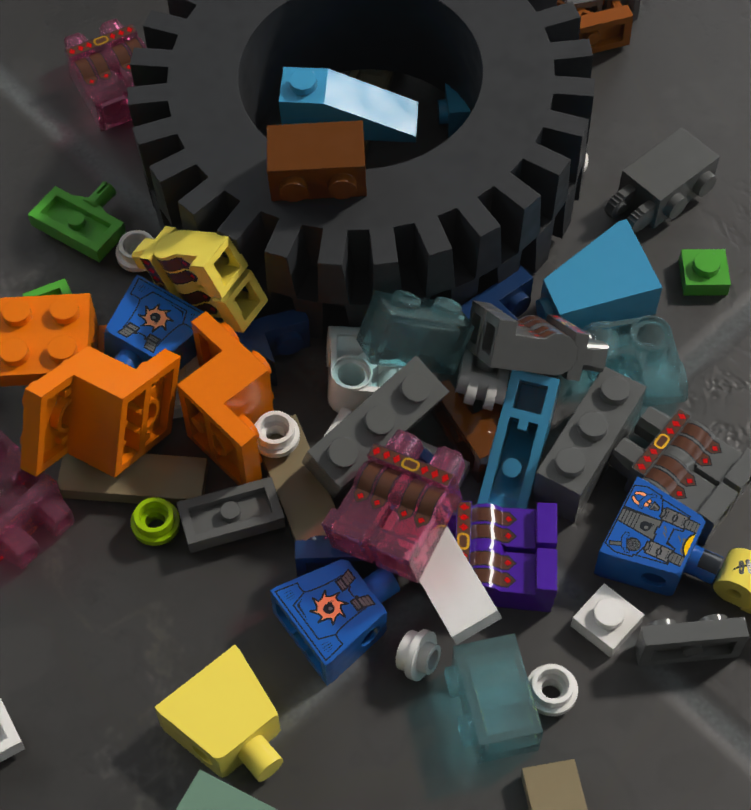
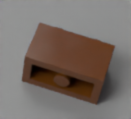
M363 120L267 125V174L271 201L286 200L297 202L303 199H348L350 197L367 196Z

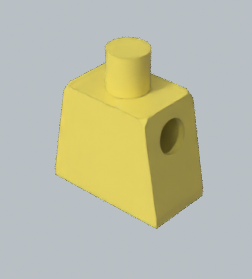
M233 645L154 707L163 730L222 778L228 776L241 764H244L258 782H262L272 776L283 763L282 757L269 744L281 731L278 713L236 645Z

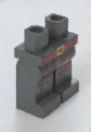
M472 301L464 346L469 351L478 356L479 359L491 368L561 375L566 380L580 381L582 370L603 372L609 349L607 343L600 340H592L589 332L580 329L561 316L547 314L545 321L535 315H526L516 320L503 313L502 310L493 304L480 301Z
M649 406L639 418L633 432L649 442L650 445L644 450L625 437L614 448L608 464L627 478L624 491L628 494L638 476L703 516L706 523L698 542L705 545L751 484V449L747 447L744 453L740 452L717 438L705 425L690 420L691 415L680 408L671 418L667 414Z

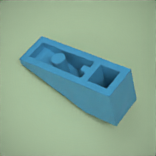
M283 67L279 96L282 125L363 120L364 140L416 142L418 101L331 69Z
M512 370L477 504H495L502 508H528L536 472L540 466L561 388L560 379L532 372Z

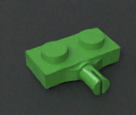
M103 181L89 197L72 195L55 186L28 213L31 226L99 263L126 233L124 222L107 214L103 209L117 193L110 183L107 185L106 181Z

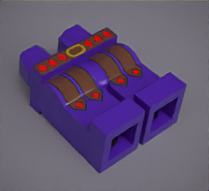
M457 500L455 513L439 512L496 607L551 612L557 594V503L537 502L536 509L502 508L495 504L487 503L472 505V501Z

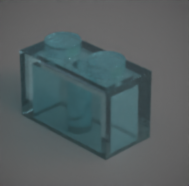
M397 290L394 294L375 291L356 340L371 364L402 368L412 358L417 356L431 372L454 375L475 327L463 313L462 307L452 299L446 297H437L435 300L418 298L414 294L403 290Z
M515 633L453 646L452 664L445 667V678L450 697H459L464 715L457 716L464 748L473 747L477 764L538 751L543 729Z

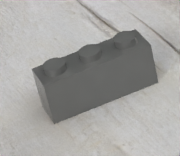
M415 356L310 448L305 454L302 463L335 498L361 475L363 469L370 461L375 462L377 458L368 455L374 443L387 449L391 448L405 432L410 431L430 413L450 391Z
M604 367V371L598 374L537 470L531 501L536 504L537 502L557 503V515L575 523L610 465L608 463L614 448L623 438L628 436L639 418L647 386L610 368Z

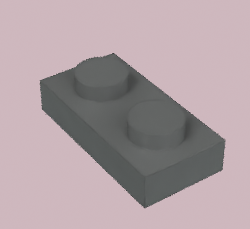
M272 477L176 502L190 553L286 527L285 517Z
M723 614L707 615L698 621L677 623L673 619L655 620L647 626H641L634 647L638 666L739 657L749 638V632L745 617L727 618Z

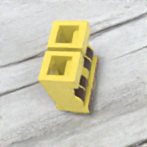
M165 226L155 239L144 238L132 253V258L138 268L146 269L154 284L204 312L207 311L211 316L222 318L236 332L244 333L268 302V298L253 272L246 269L249 265L242 253L239 254L228 236L217 235L215 232L177 230L176 227ZM225 252L228 258L221 256L222 253ZM244 286L246 287L248 292L242 290Z

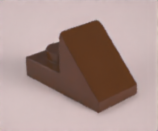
M447 379L441 383L450 392L431 413L459 456L470 462L469 471L476 482L479 483L483 481L503 404L495 403L492 411L483 409L474 413L472 405L463 403L464 394L455 392L456 389Z

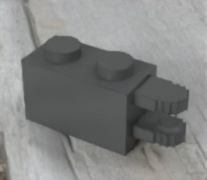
M681 127L622 170L618 192L607 201L604 208L605 213L613 219L628 209L633 211L627 217V220L634 233H638L639 230H642L647 225L655 228L667 218L674 219L684 210L687 203L697 196H705L714 187L717 181L715 173L720 156Z

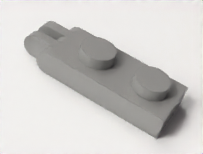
M464 346L455 392L464 394L463 403L473 406L475 399L483 401L482 409L492 411L494 403L502 405L504 402L509 370L489 367Z

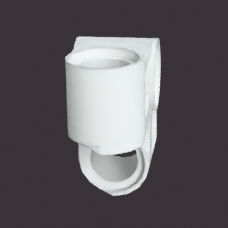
M328 326L326 367H328L327 398L329 405L337 413H339L342 407L355 410L410 361V359L400 356L389 358L374 357L375 328Z

